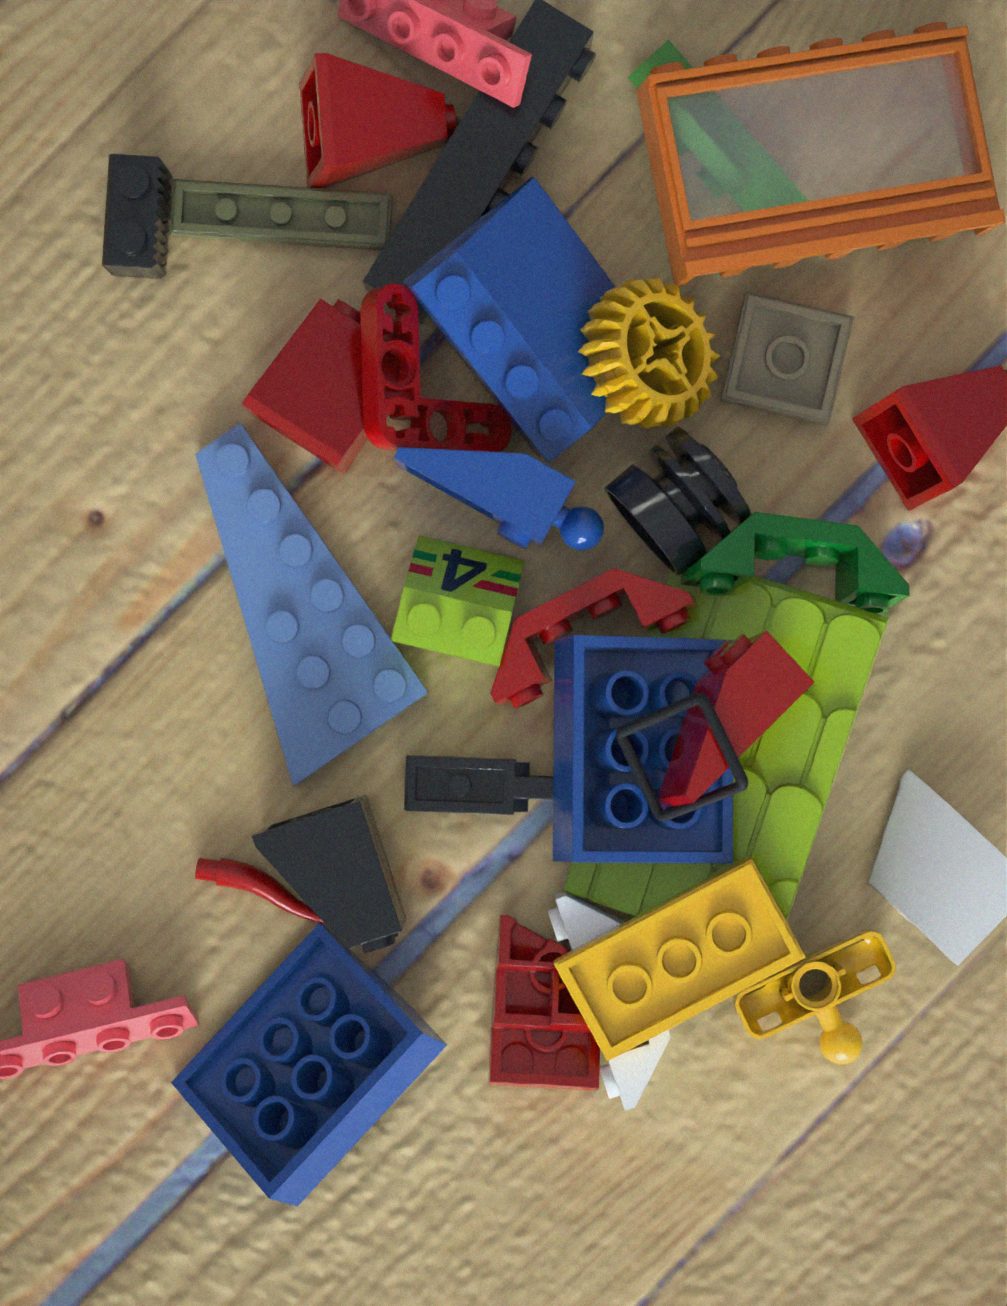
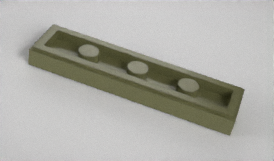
M173 179L170 234L172 237L382 250L391 233L392 193Z

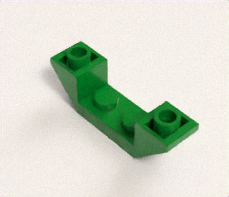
M754 512L742 523L738 524L729 534L717 542L681 574V585L700 587V592L705 595L726 596L734 593L735 589L754 577V557L763 560H777L786 556L805 558V563L811 566H831L836 564L835 601L876 614H884L889 611L891 606L910 596L909 584L858 525Z

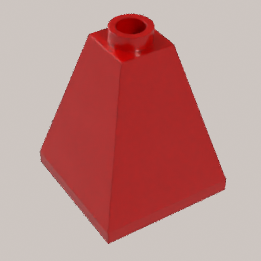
M315 53L299 82L308 188L324 189L437 149L447 138H451L456 130L455 108L453 104H445L444 93L328 53Z
M1002 365L902 386L852 418L908 511L962 484L1007 426V370H1004Z

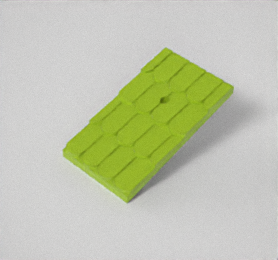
M670 571L665 585L689 592L694 596L699 607L688 612L691 617L688 623L666 634H661L657 627L650 631L649 637L734 641L741 634L751 638L768 631L812 678L814 683L738 758L748 778V787L743 792L733 795V863L572 862L563 891L584 899H591L595 903L636 917L752 856L784 917L788 920L889 618L754 575L750 580L735 589L734 593L730 595H705L700 592V587L681 585V574L677 576Z

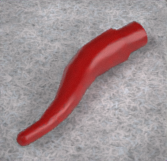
M206 858L198 859L195 871L196 879L216 882L217 886L249 891L297 917L325 924L307 904L294 897L274 877L255 866L227 858H221L220 861Z

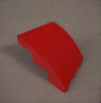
M500 915L488 1085L597 1091L599 1089L600 1047L554 965L555 959L569 951L566 947L552 939H545L520 925L515 918L509 915Z

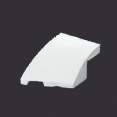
M906 769L901 774L899 790L891 815L887 818L881 836L882 843L878 855L874 858L867 882L906 920L913 923L954 964L959 966L1007 916V858L910 769Z

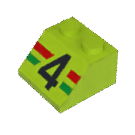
M418 535L403 587L391 641L500 667L525 560Z

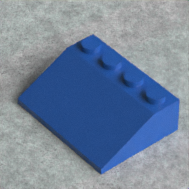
M531 177L408 276L402 283L412 292L418 304L491 398L506 414L533 452L547 463H550L591 430L607 413L604 412L606 397L591 395L596 386L593 376L582 375L583 371L589 366V359L577 351L589 342L580 331L587 322L591 321L587 311L594 304L600 302V297L606 291L616 286L535 177Z
M571 635L554 640L553 861L594 863H733V796L671 820L659 821L654 817L616 738V732L619 727L692 695L696 682L709 670L703 662L716 648L727 640ZM687 710L628 735L657 798ZM730 768L703 794L733 783V774ZM661 804L663 810L670 808V807L664 808V806Z
M319 922L171 1083L269 1199L299 1206L439 1055L447 1044L398 993L351 949H347L324 924Z

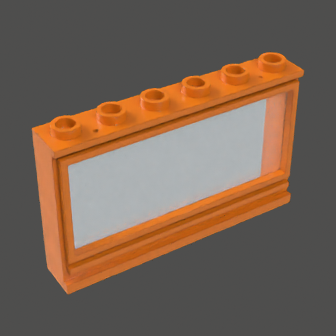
M934 22L914 29V34L895 37L894 30H882L862 37V42L843 45L842 38H830L813 43L809 46L810 50L791 53L789 46H777L759 52L755 59L738 61L737 55L725 54L706 60L703 67L684 69L683 63L673 62L651 69V75H648L637 88L636 94L674 285L682 286L695 276L720 272V277H730L741 274L749 267L771 263L773 268L787 267L797 263L802 258L824 254L826 259H835L846 256L855 249L877 246L878 251L896 248L908 240L928 237L929 242L941 241L952 237L960 231L974 229L975 235H981L1005 223L1004 210L999 207L966 36L969 34L968 26L947 29L946 22Z

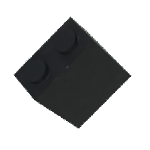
M367 794L263 827L252 835L254 845L347 949L361 945L363 952L368 953L396 943L395 937L398 936V932L403 930L406 915Z

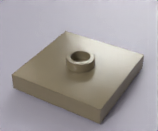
M746 292L720 401L828 425L854 316Z

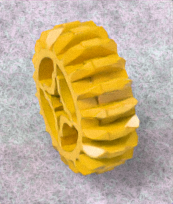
M660 278L632 279L622 283L620 287L617 286L606 291L600 297V302L594 304L587 311L591 321L587 322L580 329L581 333L589 341L577 352L589 359V366L583 371L582 375L593 376L596 386L591 395L605 396L604 412H612L613 414L619 412L621 424L632 425L637 423L639 429H653L660 426L666 428L678 424L679 420L693 416L695 412L700 411L699 404L704 403L706 399L711 397L708 385H711L713 381L719 378L710 367V364L714 363L720 355L710 349L709 342L716 336V333L707 332L703 325L708 313L695 312L693 310L695 296L683 295L680 297L679 285L675 286L669 283L663 285Z

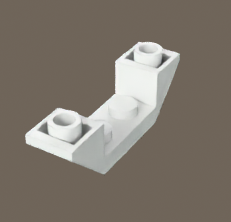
M565 891L554 893L558 907L548 910L557 941L569 939L572 950L626 922ZM669 1030L609 1060V1064L599 1067L609 1099L620 1095L625 1111L636 1107L671 1038Z

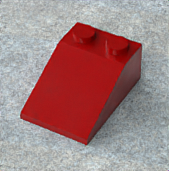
M765 631L751 638L741 634L733 642L730 643L727 640L716 648L703 662L709 670L696 682L693 694L701 692L708 696L739 758L814 681L768 631ZM699 705L687 709L658 796V800L664 808L694 803L729 768Z

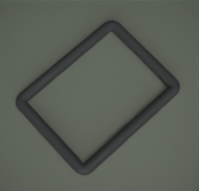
M704 693L692 694L617 729V741L654 817L659 821L671 820L743 792L748 787V778L710 699ZM699 705L736 782L703 794L694 803L673 806L663 810L628 735Z

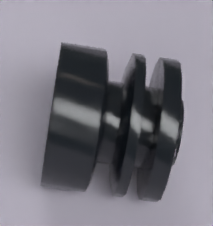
M677 426L665 437L677 457L676 460L656 444L648 451L654 466L659 472L654 479L632 464L609 483L604 490L614 506L642 541L669 570L679 576L707 552L701 537L696 531L697 527L703 524L712 533L720 538H724L730 533V530L719 513V509L738 524L742 523L752 513L737 488V482L719 458L708 447L697 442L685 430Z

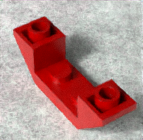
M612 568L515 618L490 694L496 704L506 705L511 702L514 709L523 707L542 697L544 694L540 687L553 680L534 642L541 639L543 645L553 643L554 640L570 634L573 631L570 623L590 614L592 620H596L614 612L622 606L619 598L626 594L643 627L648 631L658 627L661 634L671 632L691 620L688 612L699 606L694 596L687 591Z

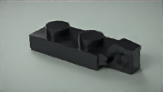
M406 755L404 811L500 815L528 812V799L553 800V776L529 775L530 762H516V759Z

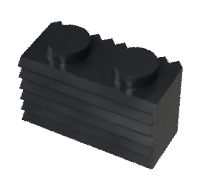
M125 154L109 155L102 266L113 276L162 279L166 275L162 268L167 262L162 257L168 253L163 246L169 242L164 235L169 232L165 224L170 221L166 213L171 210L167 205L171 197L167 192L172 188L168 181L173 176L159 157Z

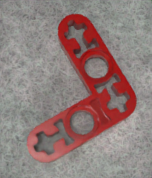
M398 283L384 285L368 292L362 300L360 314L363 425L369 441L377 448L397 451L399 447L500 452L503 450L511 437V424L509 418L499 406L490 403L421 398L419 317L417 301L412 292ZM384 303L387 304L388 308L395 309V319L392 318L391 314L384 313ZM387 334V338L396 336L397 340L384 342L383 335ZM386 352L393 354L399 362L400 374L396 382L390 381L382 370V358ZM434 412L441 414L447 424V435L443 441H438L430 429V418ZM389 415L390 419L399 421L411 419L410 428L395 431L394 427L387 426L386 417ZM480 423L481 426L488 427V437L484 433L472 432L466 434L467 425Z

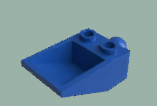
M399 447L394 455L398 467L500 524L497 534L525 550L530 541L541 546L552 525L560 529V535L565 544L578 551L594 548L603 537L604 523L601 516L595 510L585 506L572 509L564 506L576 481L528 454Z

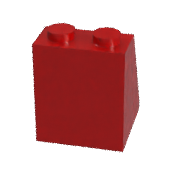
M320 298L248 393L242 405L254 417L343 475L346 474L368 440L363 425L361 314L340 299H337L334 306ZM387 334L383 335L384 342L397 340L396 336L387 338ZM386 352L382 358V370L390 381L396 382L400 374L399 362L393 354Z

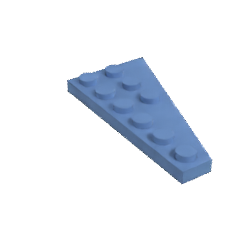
M239 423L195 455L294 787L429 692L396 644L391 641L389 634L249 433Z

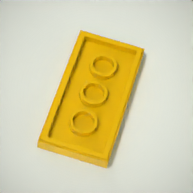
M752 856L562 955L554 960V965L603 1055L609 1061L806 958Z

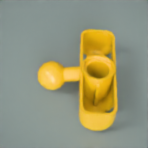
M865 929L851 938L840 940L813 954H806V958L733 996V1005L745 1030L755 1039L767 1038L809 1017L817 1015L823 1028L819 1041L821 1052L826 1059L842 1065L851 1063L859 1057L863 1047L861 1032L856 1026L843 1021L836 1005L891 979L895 974L896 964L882 935L872 929ZM875 965L881 976L871 982L862 984L856 973ZM812 969L824 971L826 977L825 986L819 993L810 996L800 992L799 983L804 973ZM777 1011L782 1022L771 1029L763 1031L757 1020Z

